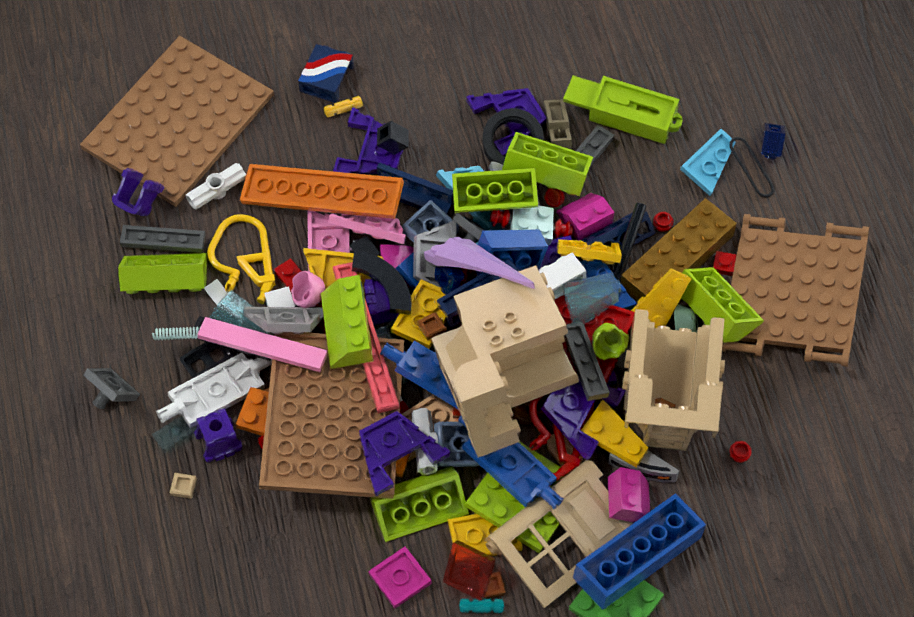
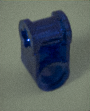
M436 266L434 276L441 291L444 294H448L460 286L465 274L459 267Z

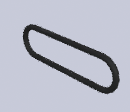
M741 137L733 138L729 143V147L755 191L762 197H770L774 193V186L745 139ZM735 140H741L748 148L771 186L769 194H762L756 187L733 149L732 144Z

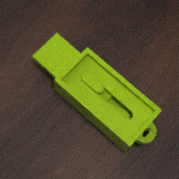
M572 76L563 97V102L590 110L589 121L663 144L666 143L670 132H677L682 126V116L677 113L680 99L603 76L600 84Z

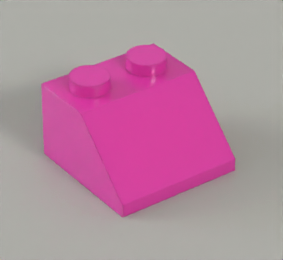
M589 193L556 211L564 224L570 221V225L573 226L572 235L577 241L613 223L615 213L604 197L594 193Z
M620 467L608 476L609 518L635 523L650 512L649 482L641 471Z

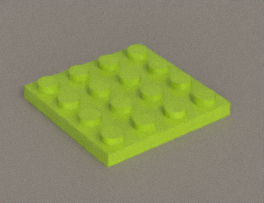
M519 442L552 473H556L560 468L557 464L536 451H531V448ZM489 473L485 475L465 503V507L498 528L525 508ZM549 511L532 525L548 543L560 523ZM529 528L515 538L538 553H541L543 550V546Z

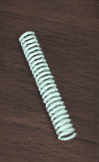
M174 327L172 330L169 328V337L168 328H166V337L165 329L162 328L161 336V328H159V338L158 329L156 328V336L154 333H152L155 341L160 339L170 340V338L171 340H180V338L182 340L187 338L197 339L199 328L196 327L195 335V327H193L192 336V328H189V335L188 327H186L185 336V328L183 327L182 336V328H179L178 335V328L176 327V337Z

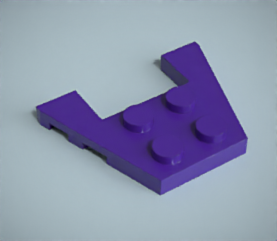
M528 88L503 91V94L492 95L491 93H485L484 96L474 97V95H469L466 97V101L474 114L494 107L496 112L516 108L532 114L538 120L541 127L547 122V117ZM514 122L504 124L510 135L494 141V146L500 154L506 156L516 132L531 136L530 131L524 125Z
M352 108L348 127L367 130L358 161L337 157L333 172L365 175L377 174L379 163L398 169L403 151L394 155L378 147L377 128L384 124L375 121L369 115L361 114L358 109Z
M579 380L578 383L549 393L541 410L577 451L588 460L591 458L598 441L582 432L580 427L595 400L587 401ZM608 387L609 396L600 400H604L615 409L626 390Z
M398 411L359 431L375 496L393 488L394 485L383 467L421 448L432 465L450 456V451L446 447H441L430 435H425L419 430L418 426Z

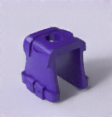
M126 168L121 174L123 179L117 194H113L112 202L128 213L148 216L151 213L153 201L160 192H163L165 187L157 181L146 180L136 205H133L129 201L144 175L135 169Z
M365 279L364 296L374 327L381 323L391 322L394 318L397 319L400 313L389 312V300L384 287L378 281Z
M225 408L210 413L205 417L196 418L197 430L194 431L196 440L204 438L206 442L204 453L206 462L219 461L224 459V456L228 458L234 455V452L242 450V442L236 437L232 427V419L228 417Z

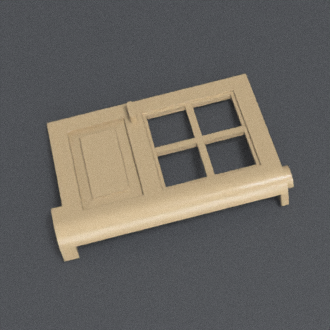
M589 459L585 460L551 487L564 499L556 509H553L540 496L484 539L487 542L488 550L492 554H503L543 608L576 583L573 579L575 566L568 571L552 549L570 536L586 558L633 524V522L609 518L608 490L599 480L603 474ZM549 511H551L566 531L564 535L550 546L532 525ZM527 528L530 529L545 549L528 563H526L511 543L513 539ZM547 553L564 573L562 577L548 588L543 585L530 568Z

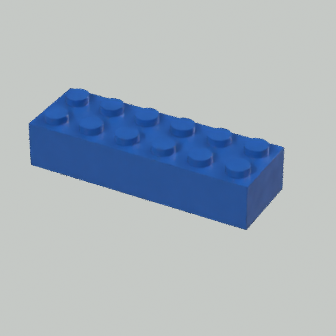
M675 493L577 563L573 579L604 610L701 539L706 524Z

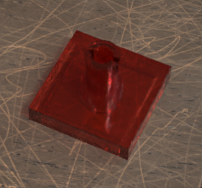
M457 540L453 542L443 582L481 601L485 599L496 559Z

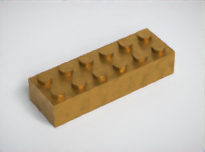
M705 198L622 274L620 284L623 285L626 292L632 298L638 301L642 296L645 297L671 268L682 273L684 269L701 267L734 236L737 223Z

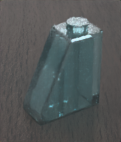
M613 272L563 283L564 298L571 322H583L585 325L619 301L618 293L621 292V285L619 280H615Z
M232 290L219 301L209 316L214 320L268 334V332L244 316V307L254 306Z

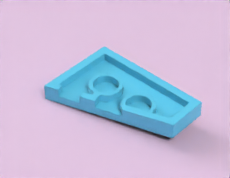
M722 129L710 138L680 168L709 196L712 194L731 153L729 143L732 138Z

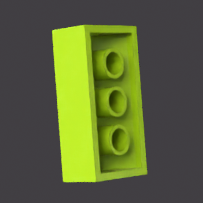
M516 132L507 150L502 170L535 168L536 182L544 184L551 189L565 191L569 195L580 196L593 157Z
M535 168L452 174L455 213L538 207Z
M207 253L124 256L118 267L120 291H126L127 294H135L139 291L157 293L160 290L179 292L181 289H189L191 292L201 291L205 288L207 279Z
M714 267L684 269L682 272L688 275L691 281L681 299L692 308L694 313L704 321L705 325H710L713 317L725 318L723 343L739 341L763 323L764 320Z
M360 276L339 278L321 293L331 369L374 361L364 290Z
M453 466L437 470L436 473L430 475H422L395 484L394 499L370 497L385 542L447 522L448 519L469 514L468 508L465 507L466 500L459 474Z

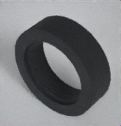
M516 108L504 109L494 114L486 123L483 131V150L487 159L490 162L504 164L506 156H503L496 150L493 136L496 130L506 123L522 124L530 131L532 137L544 140L543 130L538 120L529 112Z

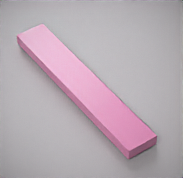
M205 317L197 334L198 339L321 372L328 355L327 350L207 317Z

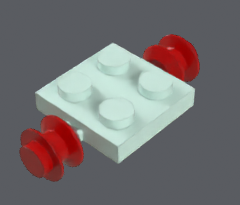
M538 205V207L511 209V214L508 209L504 211L492 210L490 214V222H493V226L500 223L502 228H505L510 223V230L540 229L546 243L549 245L553 240V236L557 239L559 236H572L573 226L570 225V221L562 224L561 219H558L555 224L553 223L554 208Z

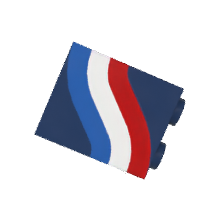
M316 44L298 80L299 91L337 103L339 99L338 88L347 69H353L354 67L353 55L346 51H338L329 46Z

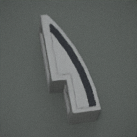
M647 451L637 468L612 453L609 455V465L617 469L622 467L641 471L647 480L675 483L678 479V469Z

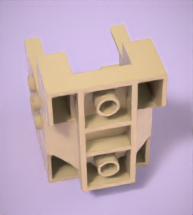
M536 265L519 271V273L534 282L535 288H529L514 281L501 278L453 296L462 326L431 338L440 368L467 427L468 436L477 457L520 442L517 433L521 432L517 420H512L511 418L514 416L512 407L579 382L578 375L574 371L562 345L565 342L564 335L568 333L567 326L554 302L555 295L552 288H547L546 286L548 282L544 272L540 273Z
M635 309L629 350H627L624 368H627V371L624 372L622 389L626 390L623 405V414H625L624 428H628L629 423H636L643 432V443L648 447L686 451L692 435L698 430L712 431V437L715 438L719 429L723 382H720L719 378H722L725 367V360H721L725 318L713 317L710 325L698 327L697 332H692L688 328H680L678 331L670 330V327L667 326L654 328L655 322H650L648 319V311ZM661 397L676 404V407L674 409L669 408V405L655 404V399Z

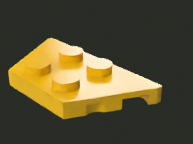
M303 249L310 272L323 280L326 289L336 281L333 266L353 262L354 253ZM357 272V275L360 276L364 290L365 279L372 278L365 274Z

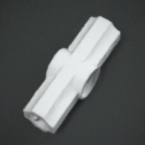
M235 163L219 174H210L206 182L187 193L186 198L192 208L197 210L213 199L223 198L227 190L246 179V174L240 164Z
M427 408L413 410L411 414L412 423L418 426L419 430L425 435H430L438 444V436L436 432H433L431 411ZM421 448L415 450L417 471L421 475L436 473L438 470L437 464L432 465Z

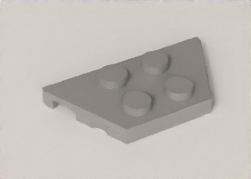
M454 220L414 237L413 278L419 282L422 279L449 292L456 289V267L436 266L425 260L424 252L430 250L435 245L444 244L449 238L456 237V222Z
M244 307V316L266 332L281 334L283 332L303 334L304 332H311L324 319L322 307Z

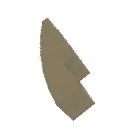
M563 99L544 101L549 143L572 150L569 119Z

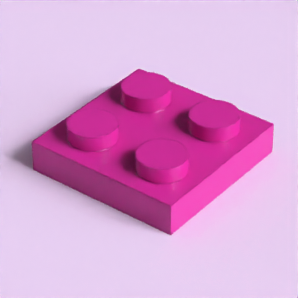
M403 547L368 571L370 577L394 608H397L432 584L429 576L406 547Z

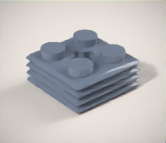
M430 200L402 225L403 233L414 242L416 235L429 231L427 228L440 227L453 220ZM456 223V234H457V233H458V229H459V225Z
M437 422L434 424V432L438 436V444L450 451L448 458L437 463L438 467L479 466L462 449L463 444L469 440L468 430L462 423ZM456 439L458 443H461V447L458 449L453 444Z

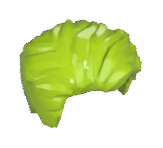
M602 324L594 331L592 336L595 355L603 360L620 357L628 347L629 336L613 324Z

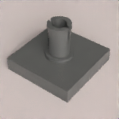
M459 213L453 218L456 223L467 230L468 234L464 239H470L474 243H477L480 239L482 231H486L472 219Z
M87 368L83 375L100 390L92 401L99 409H105L109 400L113 402L136 401L140 395L139 392L111 368Z

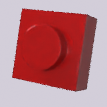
M716 251L713 267L719 274L733 276L737 255Z

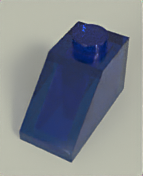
M770 123L764 124L761 154L765 158L776 159V157L782 156L786 134L785 126Z

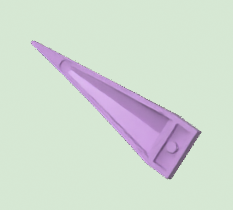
M460 237L449 238L444 244L435 245L430 250L424 252L425 260L436 266L472 269L496 275L529 288H535L533 281L470 239H461Z

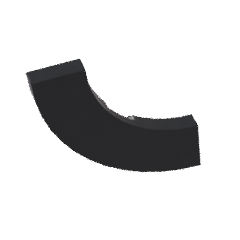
M354 249L352 271L365 274L377 280L384 287L389 300V312L411 315L410 292L400 273L382 258Z

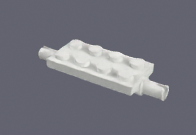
M240 353L168 391V396L173 403L157 410V416L164 423L179 414L184 418L188 426L192 428L197 425L196 418L205 417L222 408L227 409L246 399L250 387L260 390L264 389L265 384L260 378L259 373L262 369L272 365V360L268 361L261 358L247 359L243 353Z

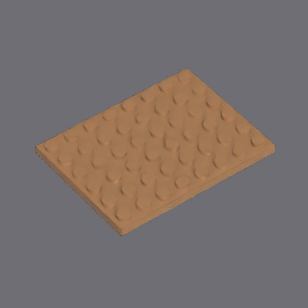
M179 36L84 139L80 146L82 150L121 174L126 168L141 172L144 175L139 183L141 186H143L146 180L161 183L165 188L157 196L177 207L186 194L192 190L274 96V91Z
M292 332L275 334L276 337L324 349L328 353L326 334L305 332L303 334H294ZM378 338L381 350L388 342L396 349L404 352V340ZM328 354L321 372L272 359L259 489L394 499L396 461L383 467L394 483L393 488L375 496L359 431L396 411L400 413L402 375L395 371L396 363L384 356L399 402V409L377 413L362 363L331 369Z

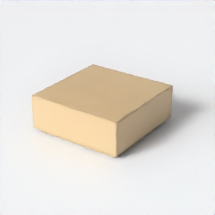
M175 473L170 496L192 499L197 477Z

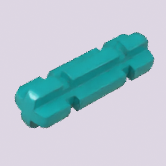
M460 599V611L469 612V610H473V612L491 613V611H494V613H502L504 611V601L502 599H494V601H491V599H473V601Z

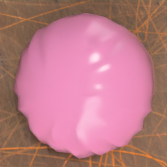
M302 271L296 274L292 279L293 288L291 290L294 304L302 308L315 307L320 303L321 293L326 289L323 280L309 271Z

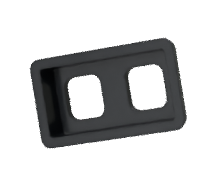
M205 342L181 356L180 361L191 377L195 378L233 358L234 352L231 349ZM216 349H220L225 356L218 362H214L209 355ZM198 360H202L206 365V369L196 373L191 365Z

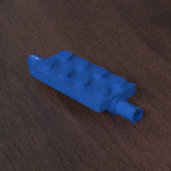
M415 340L407 352L404 351V353L388 342L386 343L380 355L396 363L395 371L458 409L435 352Z
M460 416L458 421L466 427L462 416ZM470 439L463 444L462 449L524 507H527L540 496L553 509H556L563 502L564 499L550 487L557 477L519 442L481 457H477Z

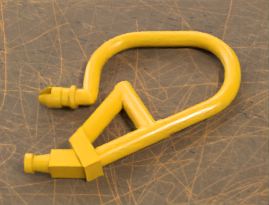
M244 214L230 216L217 228L208 246V260L215 269L229 274V280L225 284V291L231 292L234 290L236 282L239 281L240 271L219 263L215 258V248L225 229L230 224L243 221L256 226L260 233L262 253L237 256L238 265L258 287H261L260 295L256 301L264 304V293L272 291L276 285L266 228L255 217ZM263 261L265 275L259 276L249 263Z

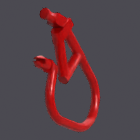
M544 396L531 400L529 404L531 421L541 433L538 438L530 443L529 448L532 445L534 446L531 451L538 450L551 438L550 432L540 421L536 411L537 403ZM593 403L583 424L581 425L580 430L584 427L588 419L593 414L595 403ZM553 423L552 427L559 462L564 464L556 473H553L557 477V482L572 469L578 467L581 459H579L580 453L575 447H573L571 455L566 452L563 434Z

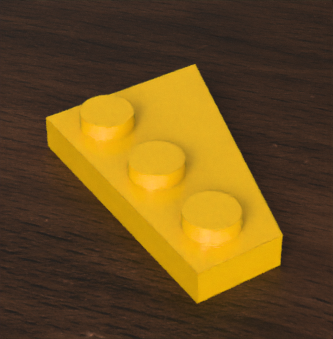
M558 239L557 252L561 256L573 253L585 261L597 259L602 260L606 264L620 263L622 254L619 243H612L611 247L603 245L602 242H594L591 245H587L586 242Z
M671 268L645 297L642 296L637 301L638 304L631 311L635 312V309L647 310L649 313L648 319L650 322H655L654 328L666 326L691 278Z
M602 400L581 431L597 440L599 447L637 468L647 453L648 446L643 443L629 426L624 428L625 422Z

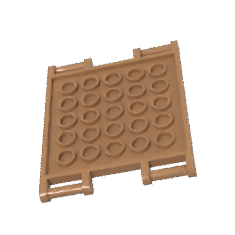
M744 214L731 286L764 321L760 326L739 340L753 342L756 345L722 342V352L731 350L755 353V356H762L764 344L806 349L804 362L814 360L838 363L841 366L848 367L869 227L855 228L827 223L825 236L784 232L786 218L769 219L751 217L750 214ZM750 225L777 227L778 229L777 231L751 229ZM832 235L861 236V240L832 237ZM813 350L828 351V352H837V353H843V354H842V355H835V354L819 353V352H813Z

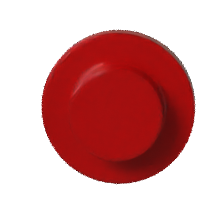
M549 188L546 191L545 201L550 207H559L563 204L565 195L562 190Z
M659 212L654 216L653 226L658 231L666 232L673 227L674 221L669 213Z
M744 441L733 443L729 450L731 458L736 462L747 461L752 453L751 447Z

